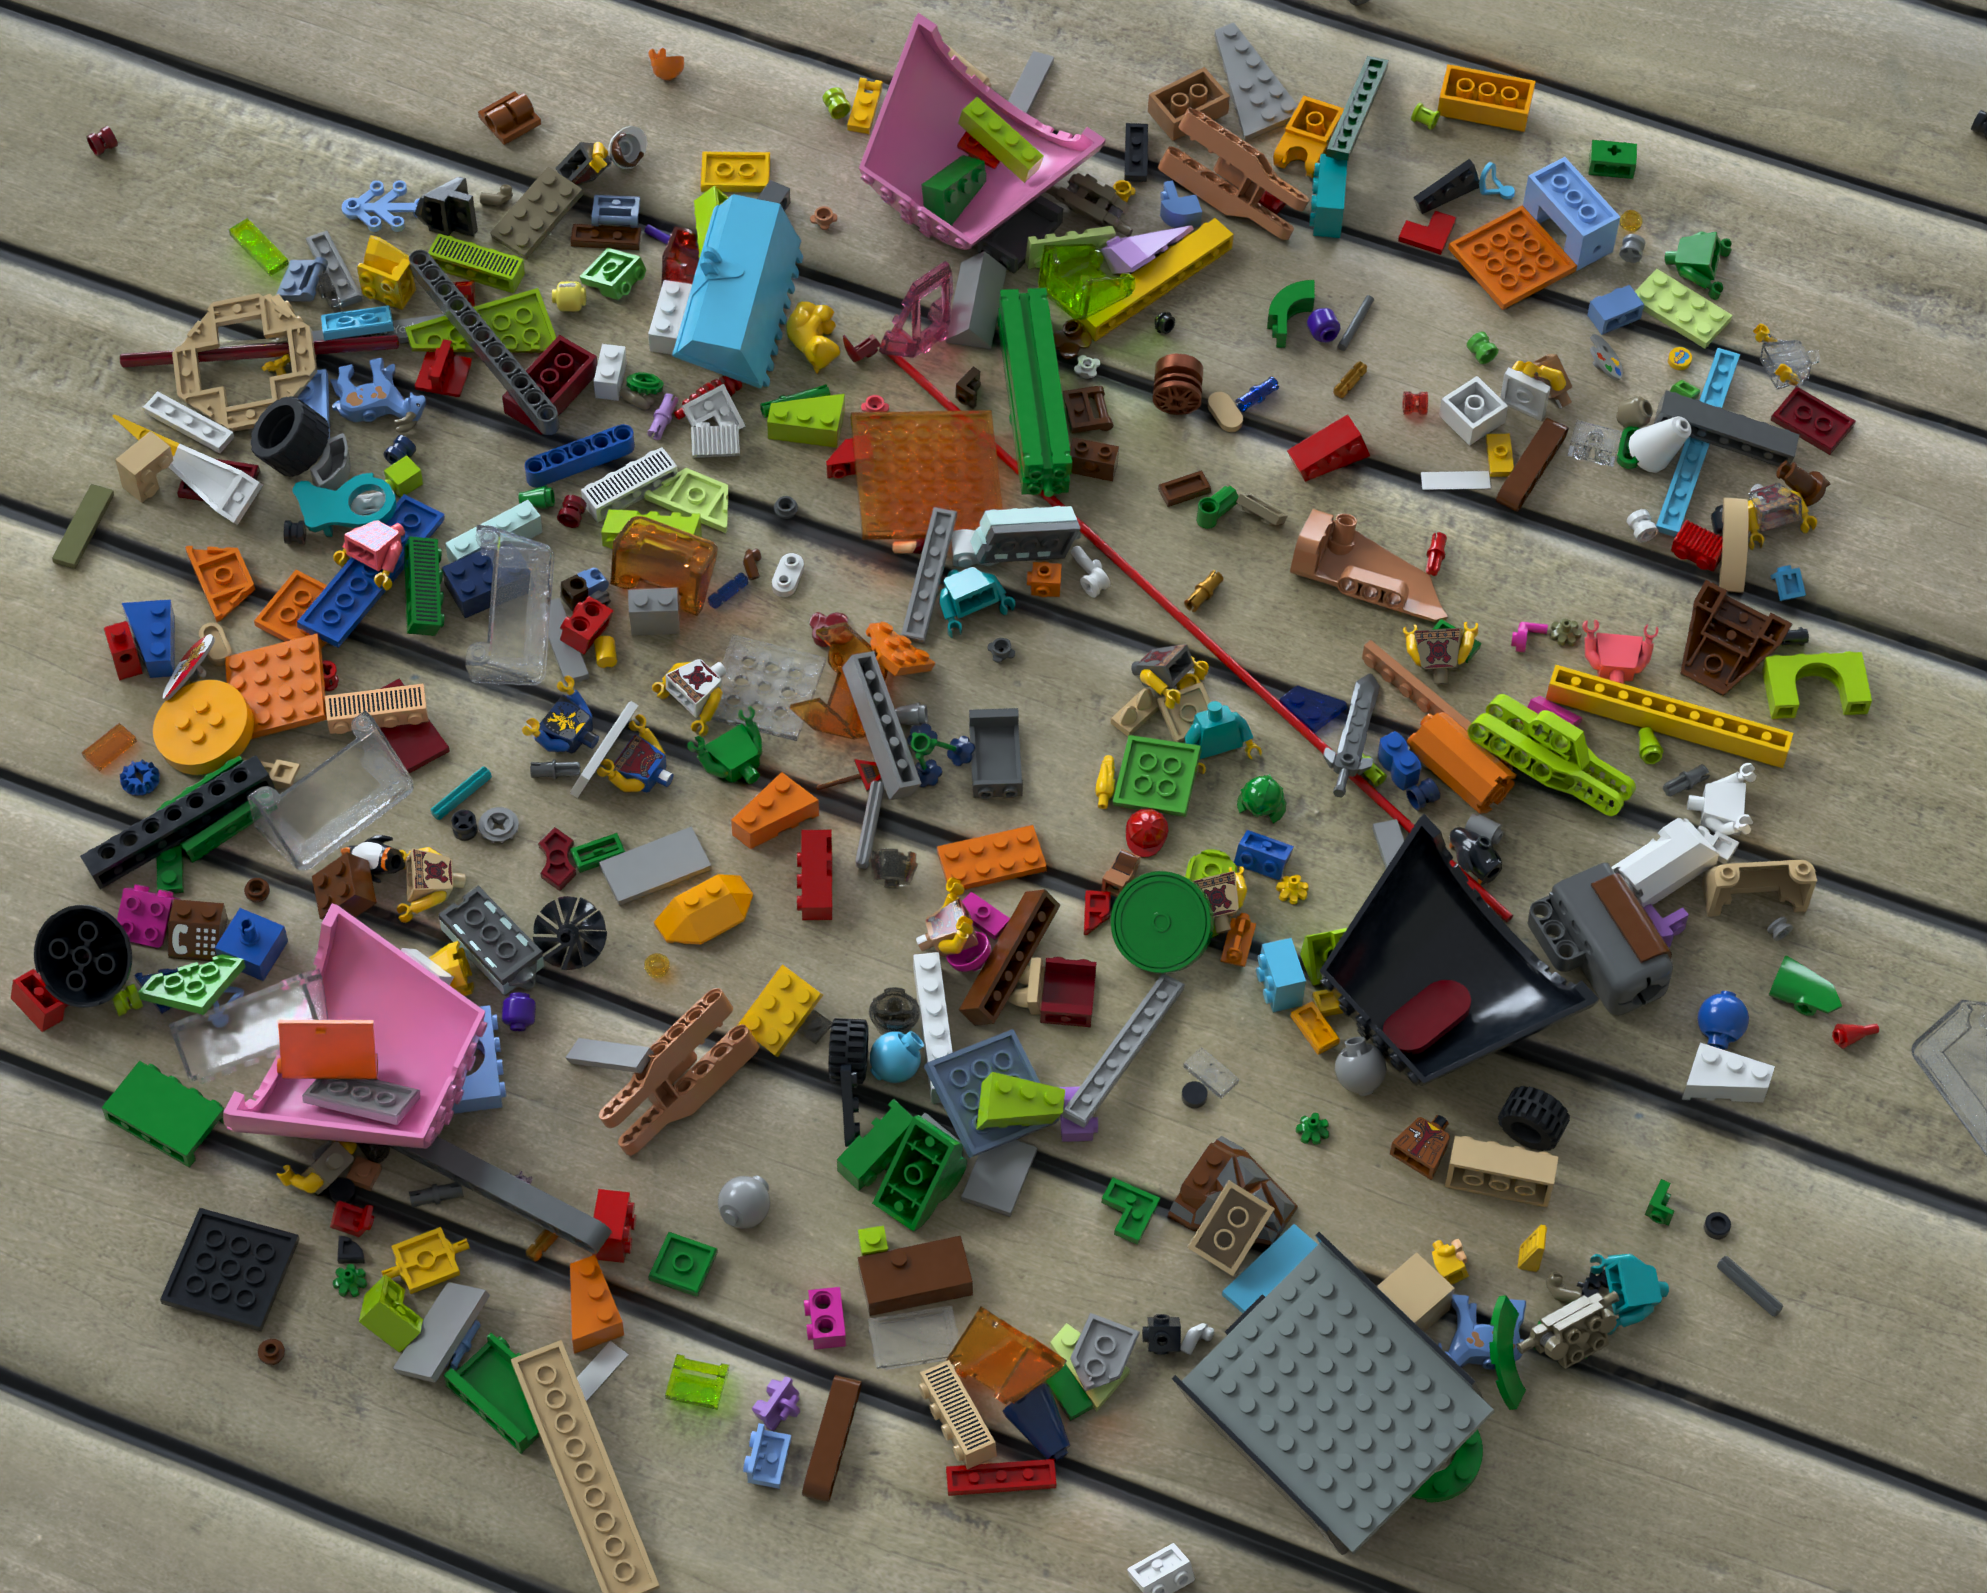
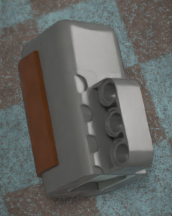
M1609 863L1598 864L1558 882L1552 887V892L1548 896L1535 901L1530 906L1527 924L1552 965L1560 972H1568L1581 967L1587 980L1610 1014L1616 1016L1624 1015L1642 1005L1660 999L1666 994L1673 971L1672 952L1623 876L1615 874ZM1536 915H1542V916H1544V917H1543V918H1539V917H1537ZM1562 954H1565V955H1568L1569 957L1566 958V957H1562L1561 955H1562Z

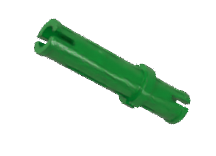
M827 384L796 394L781 395L778 399L760 403V410L762 416L767 418L771 403L830 396V390Z

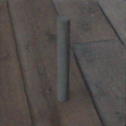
M1367 295L1338 344L1340 350L1345 351L1374 302L1372 296Z

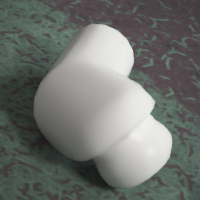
M1205 1323L1189 1329L1181 1344V1351L1191 1355L1199 1340L1210 1341L1215 1332L1214 1329L1208 1327V1324Z

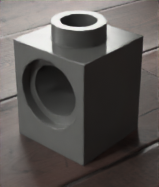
M770 180L757 199L779 203L785 212L791 203L790 188Z

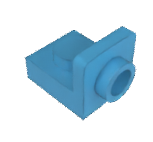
M1791 565L1777 568L1776 573L1770 575L1771 580L1776 579L1780 601L1806 596L1800 568L1792 569Z

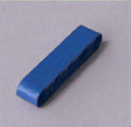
M617 425L527 459L524 465L527 483L532 487H542L629 455L635 448L633 429L629 425Z

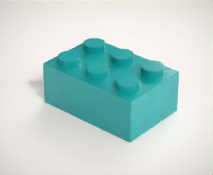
M1321 154L1320 163H1315L1314 176L1316 177H1313L1312 194L1316 195H1312L1311 212L1315 213H1310L1309 226L1314 227L1313 236L1340 238L1344 213L1347 161L1335 160L1334 158L1326 157V154Z

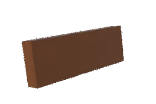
M573 224L570 241L571 247L639 251L642 230L641 228L599 225L598 227L588 224Z

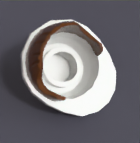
M628 126L618 131L611 138L608 148L612 162L621 169H632L637 166L646 152V135L643 130L635 126Z

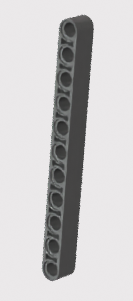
M422 249L413 251L409 256L413 277L539 431L545 435L555 434L560 428L556 407L430 254Z
M438 1136L426 1149L387 1145L592 1254L599 1252L612 1233L611 1229L601 1221Z

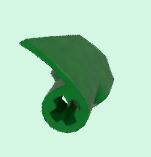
M1789 956L1784 957L1769 996L1789 1004L1793 1003L1795 1010L1806 1016H1813L1817 1010L1829 1014L1842 1008L1841 1001L1832 983Z

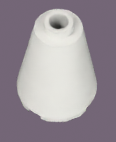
M1677 416L1641 428L1630 437V454L1632 458L1634 456L1637 458L1640 468L1648 472H1659L1668 466L1691 434V426L1685 418Z

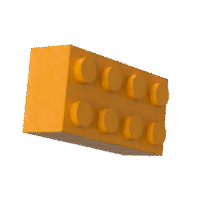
M1447 64L1437 111L1440 112V116L1525 132L1536 81Z

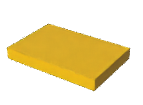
M702 151L701 192H706L715 186L721 192L761 193L769 182L770 152Z

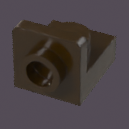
M974 366L956 383L955 398L961 404L967 405L972 409L977 406L976 392L981 386V371Z

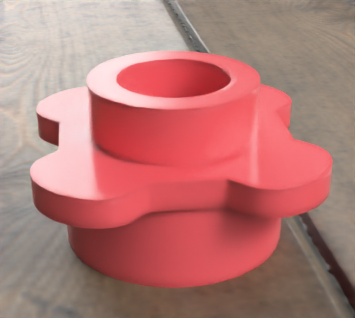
M871 395L866 399V403L861 404V410L867 412L871 419H878L880 414L889 410V405L884 403V399L881 396Z

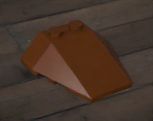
M1706 580L1694 600L1680 674L1724 696L1782 644L1792 623L1773 613L1766 616L1729 597L1728 590Z

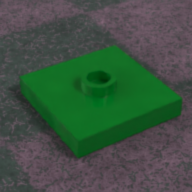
M668 1232L649 1273V1281L698 1297L716 1258L718 1248Z

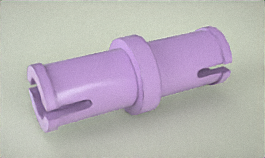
M665 394L660 408L653 415V423L647 432L649 437L655 433L652 439L660 440L667 424H670L672 420V413L679 401L676 396L671 401L673 394Z

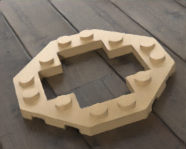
M259 293L213 302L202 320H198L189 331L188 337L182 345H178L172 352L179 399L232 432L254 428L259 416L269 405L286 396L297 398L317 373L313 334L310 326L300 322L278 305L272 304ZM262 318L263 332L266 339L284 335L288 336L292 373L269 377L272 399L228 407L226 390L223 386L202 390L197 352L220 348L218 327Z

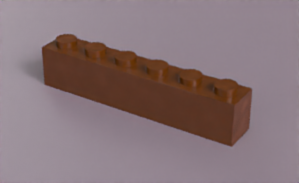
M1046 889L1024 893L960 1006L959 1011L974 1026L995 1024L1061 906Z

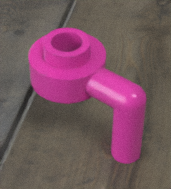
M1521 622L1518 626V632H1513L1511 646L1516 647L1515 652L1525 653L1528 632L1547 634L1548 625Z

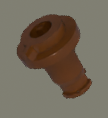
M1787 460L1779 466L1776 472L1778 479L1781 478L1789 488L1801 494L1807 507L1821 500L1825 494L1826 487L1831 485L1820 472L1812 471L1808 473L1798 467L1795 462L1790 465Z

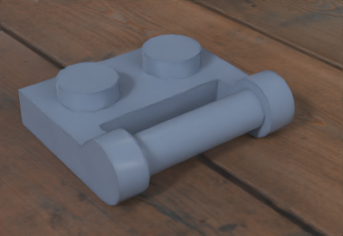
M595 195L592 210V226L599 227V224L631 225V228H638L640 197Z
M317 257L315 260H290L277 294L284 301H313L316 295L315 289L322 272L328 266V261L322 257Z

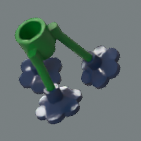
M924 723L921 726L914 725L911 727V735L908 736L907 743L912 746L916 752L915 757L919 760L915 765L921 781L919 787L935 786L939 781L938 777L942 775V768L937 766L935 760L929 759L925 762L923 758L925 755H929L935 746L947 749V756L949 759H952L955 766L971 762L975 745L970 743L967 736H961L959 739L954 738L950 744L937 740L938 735L935 731H932L929 724Z

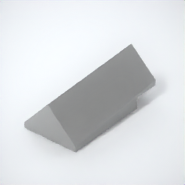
M985 251L961 262L946 343L985 349L992 348L998 308H1000V290H1003L1007 269Z

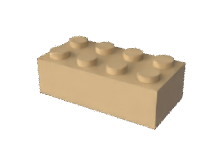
M1455 1136L1445 1187L1548 1208L1559 1157L1553 1156L1548 1152L1528 1151L1519 1146L1508 1147L1494 1141L1483 1142L1474 1140L1469 1136Z

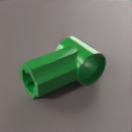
M1224 486L1213 496L1201 499L1198 504L1197 524L1205 529L1215 527L1218 519L1238 504L1236 501L1239 495L1232 486Z

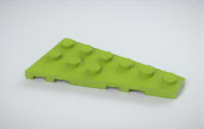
M539 288L473 307L509 352L543 353L556 339ZM446 316L405 327L412 352H435L436 348H440L443 339L452 341L454 352H475Z

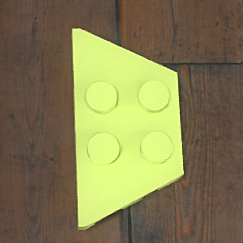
M685 468L674 477L661 482L662 486L652 492L649 489L644 494L645 500L673 512L682 513L685 517H691L692 513H700L702 524L724 533L727 532L728 485Z

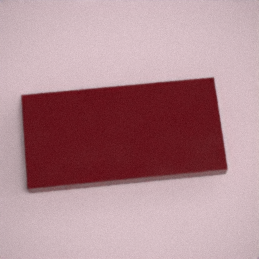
M399 678L380 689L405 685ZM429 719L428 722H421L416 725L404 724L392 728H374L407 775L450 752L449 746Z

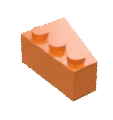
M781 772L731 819L732 835L752 849L777 837L779 832L791 827L793 829L799 826L800 822L810 817L813 819L819 816V800Z
M592 1255L570 1263L572 1343L575 1354L624 1336L623 1321L596 1256Z

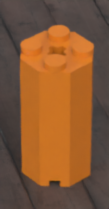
M1446 712L1436 713L1434 716L1430 713L1422 719L1420 723L1422 726L1419 730L1408 738L1407 745L1410 746L1409 750L1479 814L1490 812L1492 810L1490 805L1493 802L1497 805L1500 804L1513 788L1515 782L1511 779H1515L1516 774L1490 751L1472 741L1468 736V732Z

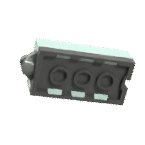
M1072 506L1013 508L1008 510L992 509L985 511L979 522L980 527L975 530L970 542L979 564L1065 559L1074 540L1081 538V528Z
M479 885L463 896V902L457 906L453 903L439 913L441 930L453 942L459 941V948L463 947L466 956L504 996L516 987L528 990L534 987L536 972L544 967L542 951Z

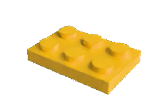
M782 964L738 1025H745L759 1044L778 1057L818 1004L823 994Z

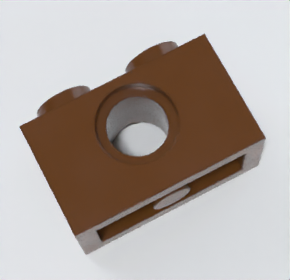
M1073 437L1070 446V456L1072 458L1071 473L1113 482L1118 465L1119 446Z

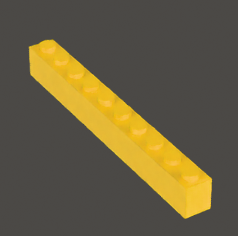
M1555 665L1546 696L1547 700L1641 728L1650 727L1655 732L1780 768L1784 767L1794 734L1559 665Z

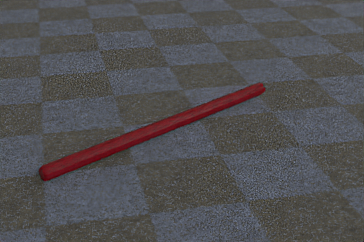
M397 335L313 341L315 355L399 348V338ZM288 342L227 346L197 352L199 362L283 357L286 354L290 356ZM174 350L124 353L120 355V364L123 368L173 364L172 352Z

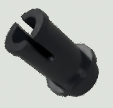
M1799 627L1798 630H1789L1780 646L1792 644L1804 646V643L1809 642L1808 630Z

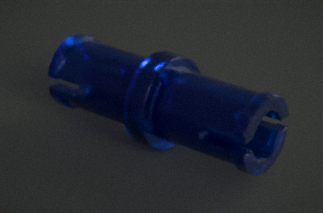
M1271 376L1261 384L1252 386L1249 392L1235 400V403H1238L1236 404L1237 408L1245 412L1254 404L1263 402L1266 396L1279 389L1278 381Z

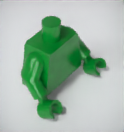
M1700 231L1692 236L1682 237L1679 240L1677 251H1666L1665 263L1666 265H1676L1679 276L1694 282L1703 289L1708 288L1709 297L1717 300L1723 290V284L1718 281L1711 283V280H1715L1720 255L1723 257L1730 255L1732 242L1728 238L1720 241L1717 232L1706 233Z
M751 706L748 707L750 712L749 718L744 717L742 709L738 713L740 720L746 722L745 726L741 723L706 745L703 737L696 736L695 740L698 742V748L694 746L692 741L688 742V749L691 752H697V758L708 774L726 778L729 782H735L743 777L748 784H752L759 779L760 774L756 768L760 766V757L763 753L762 738L756 722L752 720L755 716V710Z

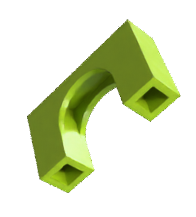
M1846 651L1832 654L1824 652L1792 656L1773 655L1765 658L1762 673L1771 719L1796 718L1800 704L1795 683L1807 676L1823 677L1835 685L1840 695L1843 715L1868 714L1872 698L1862 652Z

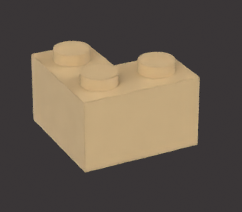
M152 431L115 459L122 488L141 503L154 496L159 490L156 475L161 470L169 467L174 460L171 447Z

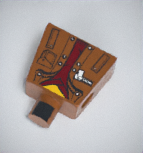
M1436 1115L1432 1122L1427 1121L1423 1117H1418L1394 1139L1390 1155L1432 1180L1449 1145L1450 1135L1444 1131L1449 1122L1441 1115Z

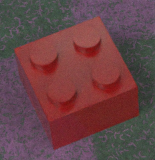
M598 1189L593 1218L607 1225L612 1233L599 1252L592 1254L596 1256L597 1260L624 1263L626 1254L631 1253L632 1238H630L631 1230H635L636 1214H634L635 1203L631 1202L630 1192Z

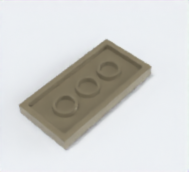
M547 167L490 232L492 238L526 260L584 194L583 189L550 167Z

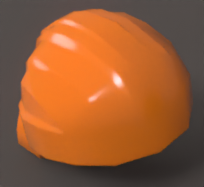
M653 48L649 50L651 66L657 77L670 81L681 74L685 65L683 56L666 57V49L664 48L660 49L657 54Z

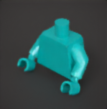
M970 567L963 571L954 569L948 573L947 578L943 581L945 588L941 590L939 603L945 620L949 622L947 628L948 635L953 638L952 628L959 629L960 635L962 634V624L955 620L956 616L960 619L999 600L1001 601L999 610L1003 615H1007L1008 612L1005 605H1008L1012 611L1014 610L1015 600L1012 597L1005 596L1006 591L998 578L993 574L981 572L975 567Z
M1594 1254L1590 1258V1263H1600L1599 1266H1592L1590 1268L1591 1273L1600 1274L1605 1267L1609 1292L1615 1291L1620 1301L1612 1304L1614 1315H1619V1318L1616 1319L1617 1324L1615 1328L1607 1333L1608 1335H1612L1618 1326L1622 1325L1624 1328L1643 1321L1653 1313L1654 1306L1661 1303L1662 1297H1666L1669 1293L1668 1283L1658 1281L1655 1267L1645 1264L1632 1254L1610 1255L1607 1259H1604L1600 1254Z

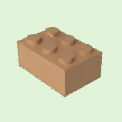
M1203 67L1150 93L1148 113L1169 138L1174 141L1186 135L1179 129V124L1188 108H1194L1212 120H1216L1228 114L1230 96L1209 71Z

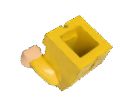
M1459 1239L1453 1240L1451 1246L1448 1244L1444 1245L1442 1240H1437L1432 1244L1434 1248L1432 1255L1436 1270L1451 1285L1469 1277L1464 1265L1467 1263V1257Z

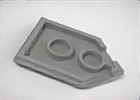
M1089 1314L1070 1357L1085 1392L1121 1378L1140 1334L1139 1331L1098 1315Z

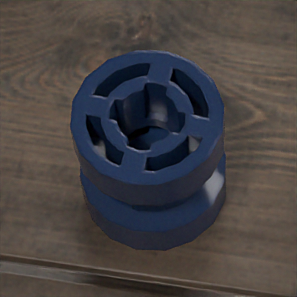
M398 435L393 441L394 445L388 447L383 455L388 463L393 465L405 456L412 457L416 452V446L409 438Z
M1427 778L1421 781L1419 786L1413 785L1407 788L1406 796L1411 806L1415 810H1420L1426 806V803H1434L1439 800L1440 792L1435 782L1431 778Z

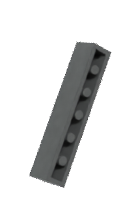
M1667 390L1658 403L1654 424L1680 416L1689 422L1691 426L1689 437L1778 467L1786 460L1791 464L1795 457L1799 434L1787 429H1781L1766 422H1760L1745 415L1736 414L1721 407H1715L1700 400H1694Z

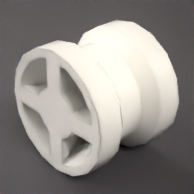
M1095 567L1090 575H1085L1080 579L1081 586L1085 592L1093 598L1100 594V590H1106L1110 587L1108 576L1099 567Z

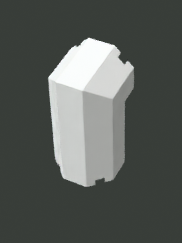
M1675 819L1658 832L1661 837L1657 841L1652 839L1647 845L1611 867L1615 874L1623 876L1643 907L1649 904L1654 905L1717 863L1719 853L1688 819Z

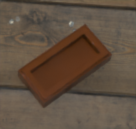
M1201 470L1159 484L1158 490L1167 507L1211 493V486Z

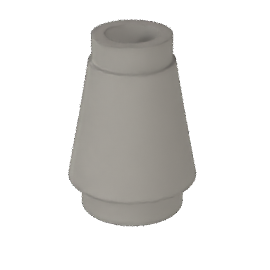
M920 702L894 708L900 724L911 726L927 724V706L921 705Z

